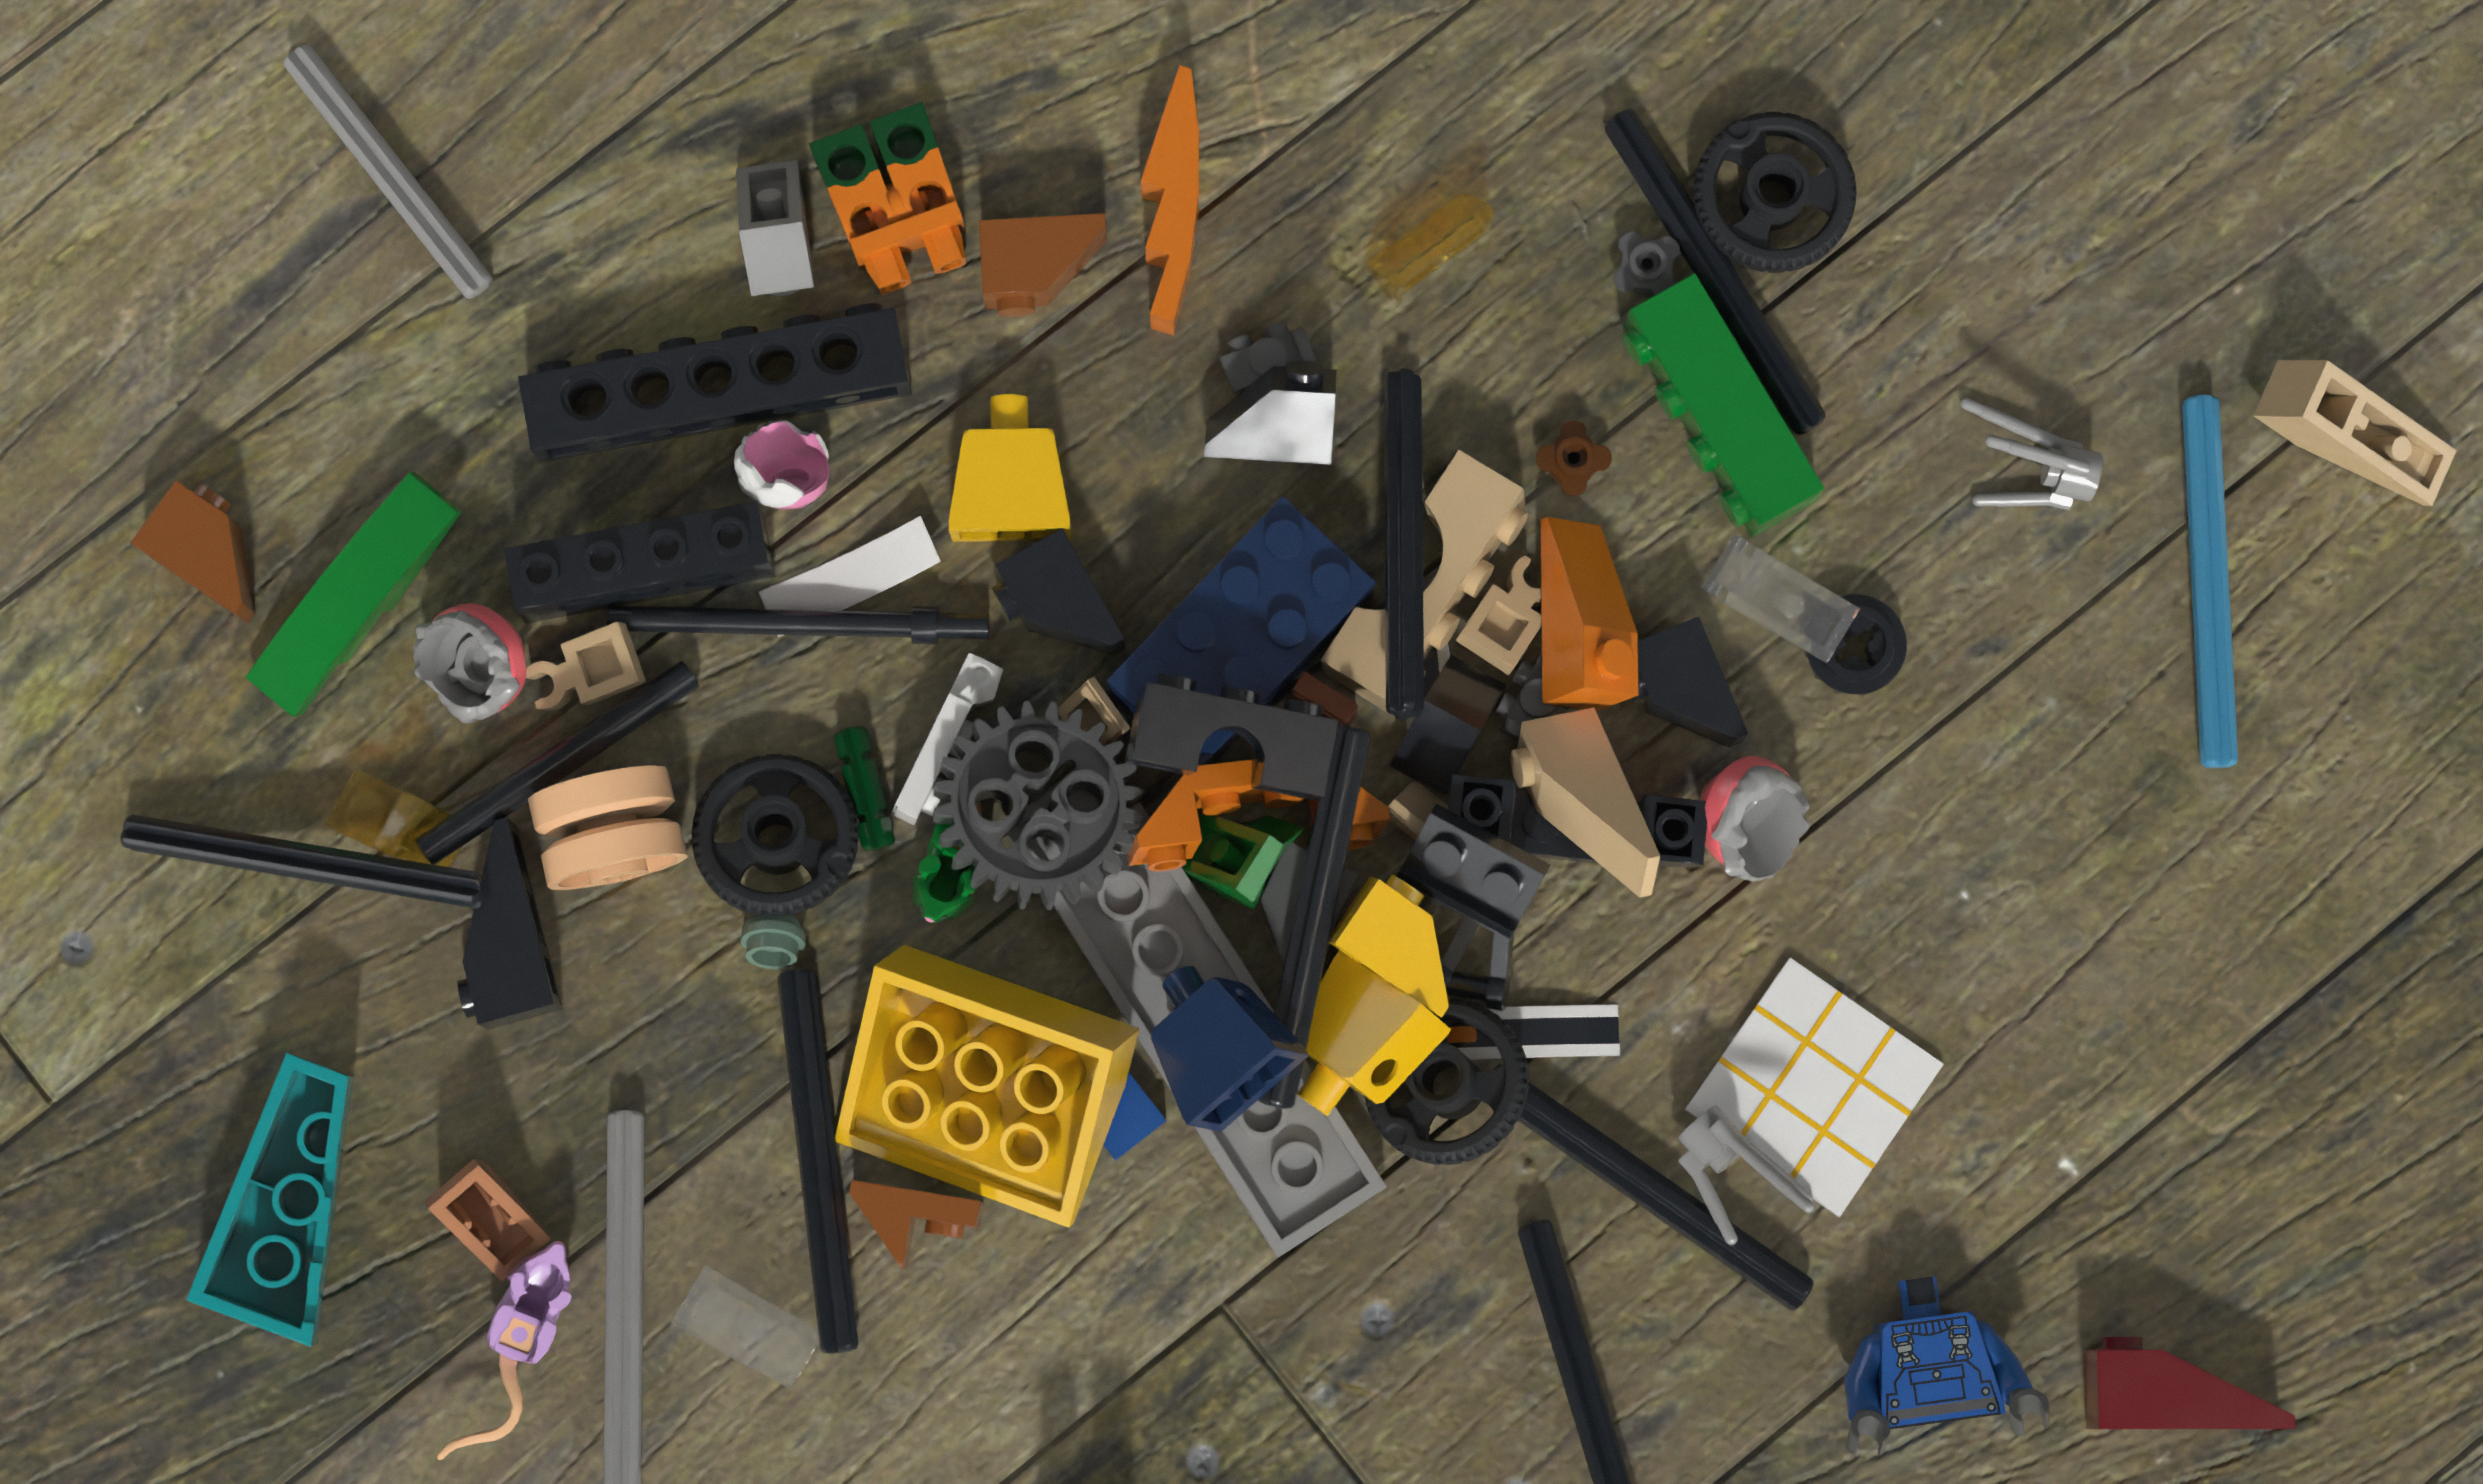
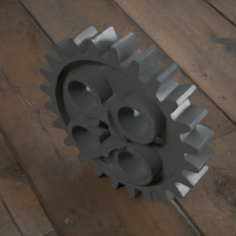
M1024 701L1020 719L1013 720L1008 711L1001 706L997 709L996 727L994 729L980 718L974 720L972 730L976 742L959 735L955 738L953 748L962 760L943 757L940 771L951 780L935 782L933 796L949 803L934 808L933 822L952 826L940 834L939 845L940 847H960L952 861L951 867L954 870L962 869L970 864L975 867L970 887L975 889L988 879L996 883L993 892V901L999 902L1007 891L1011 889L1017 891L1019 909L1026 908L1031 894L1034 893L1040 894L1046 910H1052L1056 892L1062 890L1073 905L1077 904L1081 896L1080 883L1084 882L1089 888L1098 893L1102 890L1104 884L1100 868L1118 875L1123 862L1115 851L1128 853L1133 845L1135 838L1124 830L1139 828L1143 815L1126 807L1133 806L1141 801L1143 789L1134 786H1124V784L1134 777L1137 767L1128 763L1116 765L1115 761L1120 756L1124 744L1122 741H1117L1103 746L1100 740L1105 724L1102 722L1096 724L1087 732L1081 729L1082 710L1080 709L1073 712L1067 722L1058 720L1056 702L1049 704L1043 718L1036 717L1031 703ZM1024 751H1037L1047 759L1049 767L1038 773L1028 772L1018 765L1015 757ZM1068 762L1073 763L1075 770L1055 788L1048 810L1044 808L1037 810L1010 848H1003L1000 845V841L1022 821L1028 800L1033 803L1038 801L1062 766ZM1078 789L1087 790L1095 795L1100 807L1088 813L1079 812L1068 803L1066 795ZM995 798L1002 801L1008 807L1010 815L1003 820L989 821L981 817L975 805L983 799ZM1038 837L1048 838L1058 846L1060 855L1050 861H1041L1034 858L1028 852L1026 844Z

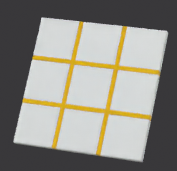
M1788 958L1685 1110L1698 1118L1708 1109L1717 1105L1744 1137L1796 1179L1801 1186L1812 1194L1813 1200L1837 1217H1840L1944 1064L1798 962Z

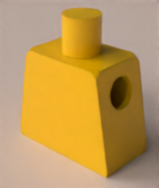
M1018 394L992 396L990 398L991 429L965 430L962 436L949 514V533L952 542L1040 541L1060 529H1063L1068 539L1072 540L1070 516L1053 429L1029 428L1027 396Z
M1339 950L1320 983L1306 1049L1309 1054L1308 1057L1316 1062L1317 1065L1300 1087L1297 1095L1327 1117L1349 1086L1375 1104L1385 1102L1446 1038L1451 1029L1419 1001Z

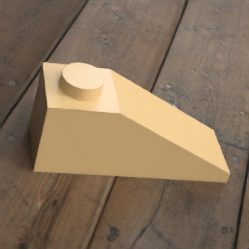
M2278 360L2253 414L2255 418L2296 446L2423 506H2433L2457 451L2328 360Z
M1595 708L1522 722L1518 747L1511 751L1510 764L1517 786L1519 788L1526 787L1535 810L1639 898L1652 895L1660 854Z

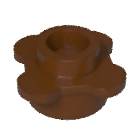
M1578 421L1564 423L1560 430V436L1551 445L1540 447L1536 454L1538 468L1541 471L1549 472L1553 480L1561 485L1562 491L1569 496L1583 494L1586 491L1587 483L1597 471L1607 470L1612 461L1610 450L1604 445L1594 443L1586 435L1584 424ZM1576 453L1580 461L1572 464L1568 461V455Z

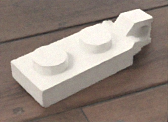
M968 654L892 811L895 813V817L915 825L921 811L933 816L934 808L940 802V799L933 796L935 782L944 781V779L938 777L943 757H947L950 754L961 759L953 748L955 738L958 735L968 739L971 738L974 723L966 720L969 711L974 710V708L993 702L1003 672L1002 668L974 654Z

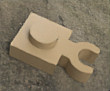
M1526 555L1515 563L1507 576L1506 586L1508 593L1492 584L1456 639L1458 643L1507 675L1512 672L1542 626L1541 614L1531 609V607L1541 606V588L1530 587L1523 577V573L1531 561Z
M618 621L560 644L566 662L558 664L539 661L526 668V678L535 680L545 675H550L553 679L554 689L552 693L546 698L535 701L537 709L547 711L558 710L564 707L570 701L574 691H577L581 704L591 705L646 683L626 623Z

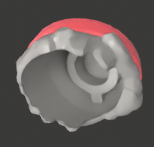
M475 603L458 604L439 612L430 623L419 624L415 628L417 641L413 646V657L416 663L414 673L418 678L424 680L432 690L438 693L440 702L447 706L450 714L458 718L460 722L468 724L477 720H483L505 709L519 695L526 679L524 644L516 629L502 615L488 607Z
M1746 756L1734 761L1722 772L1714 776L1704 786L1700 795V800L1706 801L1707 830L1705 846L1708 852L1724 865V871L1729 876H1737L1740 879L1752 882L1772 878L1785 865L1786 861L1791 858L1792 851L1800 843L1799 838L1810 827V822L1804 816V813L1810 808V804L1807 801V796L1804 794L1802 786L1792 779L1777 763L1764 757Z

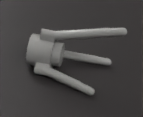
M1965 397L1960 401V406L1964 410L2049 448L2045 450L1992 434L1986 436L1985 444L1988 447L2042 463L2040 483L2051 488L2050 492L1975 494L1972 498V503L1975 506H2051L2070 510L2073 499L2090 502L2093 499L2102 473V453L2083 449V443L2058 437L1971 398Z
M1714 1105L1699 1116L1679 1136L1678 1140L1688 1152L1678 1162L1693 1178L1715 1224H1717L1727 1244L1734 1245L1738 1238L1705 1171V1168L1711 1166L1719 1174L1741 1156L1804 1212L1810 1213L1814 1210L1812 1194L1744 1137L1717 1105Z

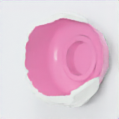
M785 420L769 421L767 426L760 424L755 432H749L748 436L743 437L741 445L735 451V471L741 490L758 503L775 507L779 510L803 508L816 500L826 490L830 474L829 454L821 436L815 431L812 433L801 431Z

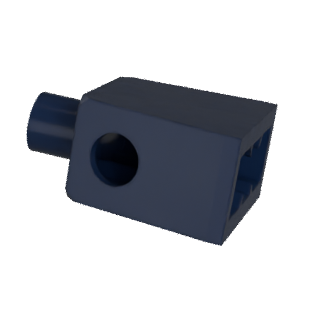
M1194 966L1182 967L1171 973L1164 980L1162 988L1175 1010L1153 1028L1151 1040L1186 1125L1222 1132L1309 1056L1305 1047L1256 993L1244 983L1220 977H1214L1204 982Z

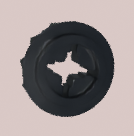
M1844 595L1827 602L1816 612L1806 628L1804 655L1813 669L1815 678L1833 688L1836 693L1864 696L1887 686L1899 673L1906 657L1907 640L1900 619L1885 603L1867 595ZM1836 625L1843 632L1847 631L1853 637L1858 636L1862 632L1866 634L1872 628L1876 631L1869 638L1870 642L1864 648L1865 653L1869 657L1868 662L1873 667L1866 660L1862 662L1856 655L1847 660L1844 658L1839 663L1835 660L1840 654L1839 650L1845 644L1844 639L1840 635L1841 630Z

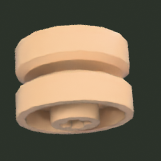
M635 766L594 773L549 786L528 798L535 831L547 837L563 838L554 842L541 854L547 887L551 890L580 889L627 881L666 869L682 862L688 857L681 826L669 819L653 818L662 814L675 802L669 773L665 766Z

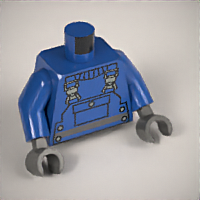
M1936 1276L1898 1281L1903 1320L1874 1324L1873 1334H1869L1861 1340L1844 1378L1848 1417L1851 1421L1846 1447L1853 1454L1857 1453L1859 1435L1865 1434L1873 1437L1879 1446L1878 1454L1882 1455L1885 1452L1890 1429L2006 1414L2004 1403L2009 1406L2010 1428L2015 1435H2024V1422L2021 1417L2023 1413L2032 1412L2039 1415L2045 1428L2049 1427L2050 1424L2048 1399L2043 1393L2033 1389L2018 1357L1992 1326L1987 1322L1976 1320L1972 1311L1942 1315Z

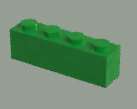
M1694 273L1630 309L1624 323L1627 332L1622 334L1624 344L1635 363L1640 367L1647 364L1658 381L1659 385L1654 387V392L1666 415L1671 420L1679 417L1691 436V439L1686 441V445L1697 467L1704 474L1712 471L1724 491L1718 497L1730 522L1736 528L1744 525L1751 538L1815 503L1825 490L1824 486L1696 274Z

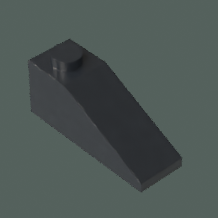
M507 817L495 820L482 873L488 880L486 897L481 907L474 908L462 961L466 979L457 981L458 993L466 1017L476 1016L478 1025L488 1030L563 1010L517 825Z

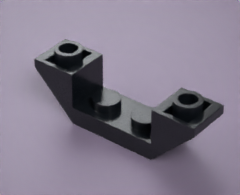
M1451 775L1448 810L1535 857L1599 864L1535 810L1527 789L1516 788V781ZM1644 795L1640 801H1636L1660 854L1658 867L1703 866L1707 830L1706 801Z

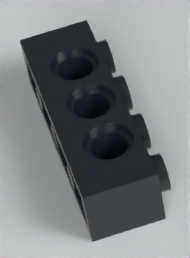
M757 501L504 548L514 610L526 624L607 609L608 606H623L776 577L765 516Z

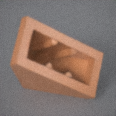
M477 1159L469 1162L424 1201L426 1207L501 1281L506 1279V1275L520 1260L535 1254L552 1239L491 1165Z

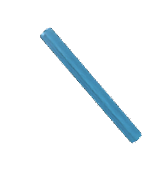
M2195 395L2188 397L2184 401L2182 409L2200 762L2203 767L2215 769L2231 767L2238 761L2220 401L2216 396Z

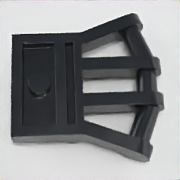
M1436 803L1404 864L1395 876L1425 896L1419 907L1433 916L1438 905L1441 904L1465 917L1441 960L1447 996L1486 1002V1008L1503 1012L1507 1004L1510 988L1514 932L1545 877L1550 864ZM1479 925L1494 933L1490 977L1454 971Z

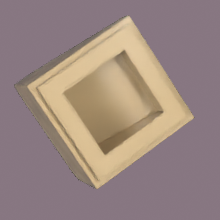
M1413 781L1388 806L1390 822L1413 841H1416L1435 804L1437 803L1448 809V805L1421 783Z

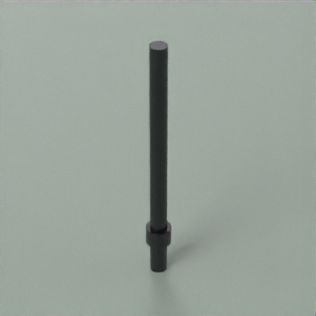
M608 606L607 625L617 621L626 623L629 632L911 638L912 644L938 645L939 638L989 639L990 633L989 614L939 613V606H913L912 612Z

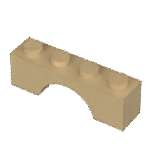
M1458 450L1425 500L1427 517L1443 542V554L1434 580L1423 592L1424 660L1432 647L1441 651L1449 642L1460 621V618L1454 614L1467 594L1473 598L1480 594L1494 570V565L1489 563V560L1501 542L1508 546L1513 543L1528 518V513L1523 510L1525 507L1524 489L1461 450ZM1355 607L1323 655L1321 663L1325 675L1387 712L1385 610Z

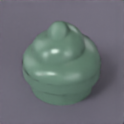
M753 915L742 926L741 945L746 949V959L757 967L765 969L789 968L796 964L798 954L805 948V931L800 927V922L794 915Z

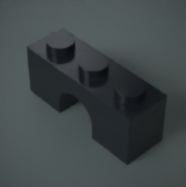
M1158 674L1157 683L1146 682L1139 687L1125 763L1190 775L1197 772L1200 751L1207 737L1215 731H1231L1242 736L1250 744L1254 752L1255 770L1251 788L1309 800H1317L1324 797L1338 720L1321 717L1323 706L1291 699H1285L1283 709L1258 704L1259 693L1234 687H1222L1220 696L1195 692L1197 681L1169 674Z

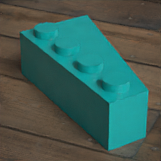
M286 1053L186 1301L310 1347L317 1344L354 1077Z

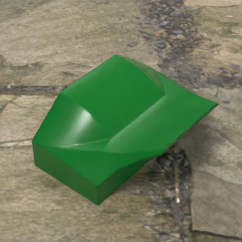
M1202 813L1199 818L1202 842L1192 859H1186L1187 863L1182 866V869L1189 880L1217 896L1254 910L1263 892L1268 875L1283 852L1305 828L1269 815L1253 821L1235 823L1215 815H1205Z

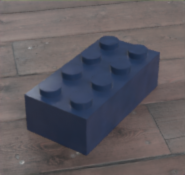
M1282 496L1107 680L1108 692L1134 716L1139 687L1146 682L1157 683L1158 674H1169L1197 681L1195 692L1220 696L1222 687H1234L1257 692L1260 694L1258 704L1270 706L1339 633L1354 608H1362L1373 597L1376 582ZM1225 730L1211 733L1202 745L1198 766L1215 764L1240 738V735Z

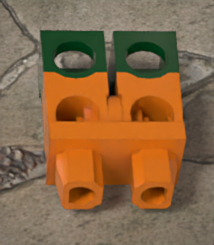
M923 102L869 121L874 141L891 181L890 184H884L862 124L808 143L813 160L829 194L859 270H867L870 279L881 295L902 289L912 283L902 255L925 247L935 274L945 273L966 264L961 233L965 232L963 217L956 202Z

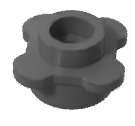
M1634 231L1628 232L1620 238L1618 249L1622 253L1620 269L1614 274V283L1620 291L1624 293L1633 291L1639 294L1653 293L1657 295L1676 284L1672 276L1673 261L1680 254V247L1675 239L1669 236H1664L1659 240L1646 239ZM1645 259L1650 260L1653 264V267L1649 270H1645L1641 266V262Z

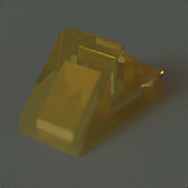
M355 768L325 825L388 857L430 864L414 840L448 818L451 814L405 790L401 791ZM462 847L435 865L452 868Z

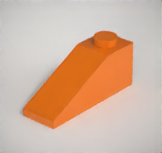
M1553 517L1541 519L1542 704L1581 710L1594 707L1597 712L1638 696V633L1601 525Z

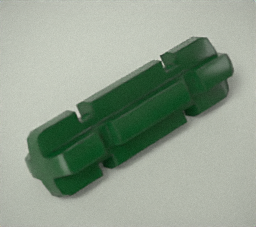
M864 726L842 729L835 733L834 742L838 758L845 762L841 770L847 793L853 803L856 816L859 818L860 845L865 851L887 848L894 844L895 837L889 817L884 816V811L888 809L876 761L869 757L873 749L868 731Z

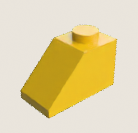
M1393 874L1386 884L1380 879L1369 877L1330 934L1329 943L1419 1001L1433 1014L1442 1018L1449 1004L1433 917L1418 906L1424 895Z

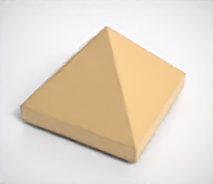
M1095 677L1088 679L1058 708V715L1065 722L1077 709L1082 710L1080 728L1086 732L1100 722L1105 724L1100 740L1103 746L1118 741L1131 729L1121 705Z

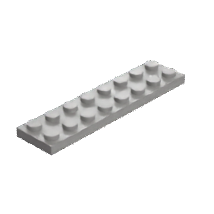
M1055 788L1043 795L1035 803L1032 802L1026 806L1022 821L1008 834L1013 844L1037 810L1040 808L1048 810ZM1078 789L1066 795L1068 803L1079 812L1088 813L1100 807L1095 795L1087 790ZM1140 802L1126 807L1143 815L1139 828L1124 830L1133 838L1137 836L1150 819ZM1038 837L1026 844L1028 852L1034 858L1041 861H1050L1060 855L1058 846L1048 838ZM1115 851L1122 860L1123 865L1118 875L1100 868L1104 879L1102 890L1097 893L1084 882H1081V896L1077 904L1073 905L1061 890L1056 892L1053 907L1129 1025L1140 1028L1137 1039L1171 1091L1151 1040L1153 1028L1175 1010L1162 988L1164 980L1171 973L1185 966H1194L1204 982L1214 977H1220L1244 983L1256 993L1273 1013L1274 1010L1182 867L1157 872L1150 871L1148 864L1129 866L1127 853ZM1304 1060L1298 1090L1312 1072L1306 1060ZM1298 1095L1295 1105L1289 1109L1264 1105L1257 1100L1222 1132L1194 1127L1277 1258L1387 1188L1336 1107L1333 1108L1327 1117Z

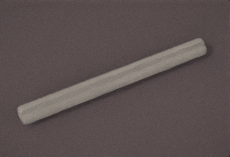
M636 1110L610 1112L607 1124L604 1484H641L644 1116Z

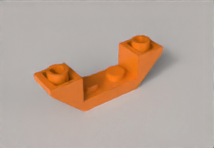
M1255 759L1197 766V772L1183 775L1137 834L1131 849L1127 853L1129 866L1148 864L1150 871L1157 872L1173 870L1184 866L1187 863L1186 859H1192L1202 842L1197 808H1202L1205 815H1222L1240 809L1242 803L1265 801L1267 808H1285L1301 803L1303 798L1251 788L1255 770ZM1360 787L1348 850L1371 845L1374 842V838H1378L1390 821L1388 807L1362 787ZM1308 799L1312 826L1318 799Z

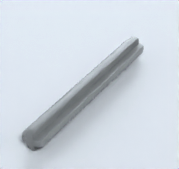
M304 44L288 54L283 61L288 73L464 297L472 299L485 291L493 282L490 273L310 45Z

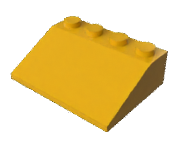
M903 945L874 966L836 1130L835 1142L1070 1228L1075 1222L1123 1094L1140 1028Z

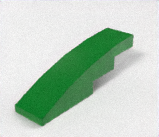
M409 472L322 573L281 626L245 678L292 717L304 714L339 664L349 662L382 613L393 610L462 510L416 472Z

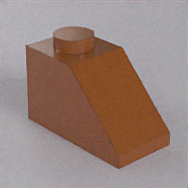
M1105 213L979 220L982 292L985 309H997V314L1000 316L1021 317L1035 313V307L1049 306L1107 242Z
M175 480L130 543L249 624L256 613L242 529L226 514L232 504L201 482L194 491H191Z

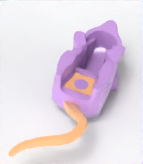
M554 1241L537 1253L523 1258L510 1270L506 1278L511 1284L498 1303L488 1329L486 1340L489 1347L499 1353L502 1382L511 1403L508 1418L501 1426L495 1429L453 1440L437 1455L438 1460H442L457 1448L501 1439L509 1434L519 1422L523 1411V1396L516 1371L518 1361L536 1364L546 1354L554 1340L557 1327L556 1322L561 1310L570 1303L572 1297L567 1291L570 1288V1272L566 1258V1247L561 1241Z

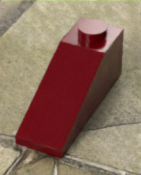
M2103 1337V1350H2084L2086 1429H2296L2295 1415L2164 1350H2143L2142 1337Z

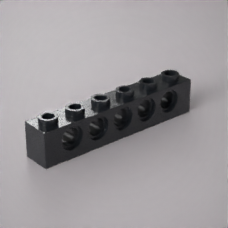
M878 303L861 304L845 310L846 317L821 321L818 315H801L783 321V328L758 333V328L755 326H741L723 331L720 334L721 339L696 344L694 338H674L658 344L659 351L634 355L631 349H614L596 355V362L577 366H571V362L567 360L540 363L533 367V374L518 376L530 449L537 460L543 463L912 395L895 308L883 310L882 305ZM840 344L849 345L857 351L854 362L847 368L835 370L823 363L826 352L833 346ZM775 356H786L794 361V368L788 377L780 381H770L761 375L766 361ZM723 367L732 372L729 384L719 392L711 393L699 388L702 375L711 368ZM660 378L669 383L668 392L661 401L654 404H645L637 400L638 390L647 380ZM600 390L606 393L605 404L599 412L593 415H581L575 412L576 401L584 392Z

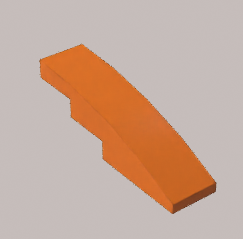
M1182 65L1178 67L1141 178V198L1159 203L1145 246L1146 263L1164 269L1150 311V329L1172 336L1175 335L1191 274L1199 214V127L1191 68Z

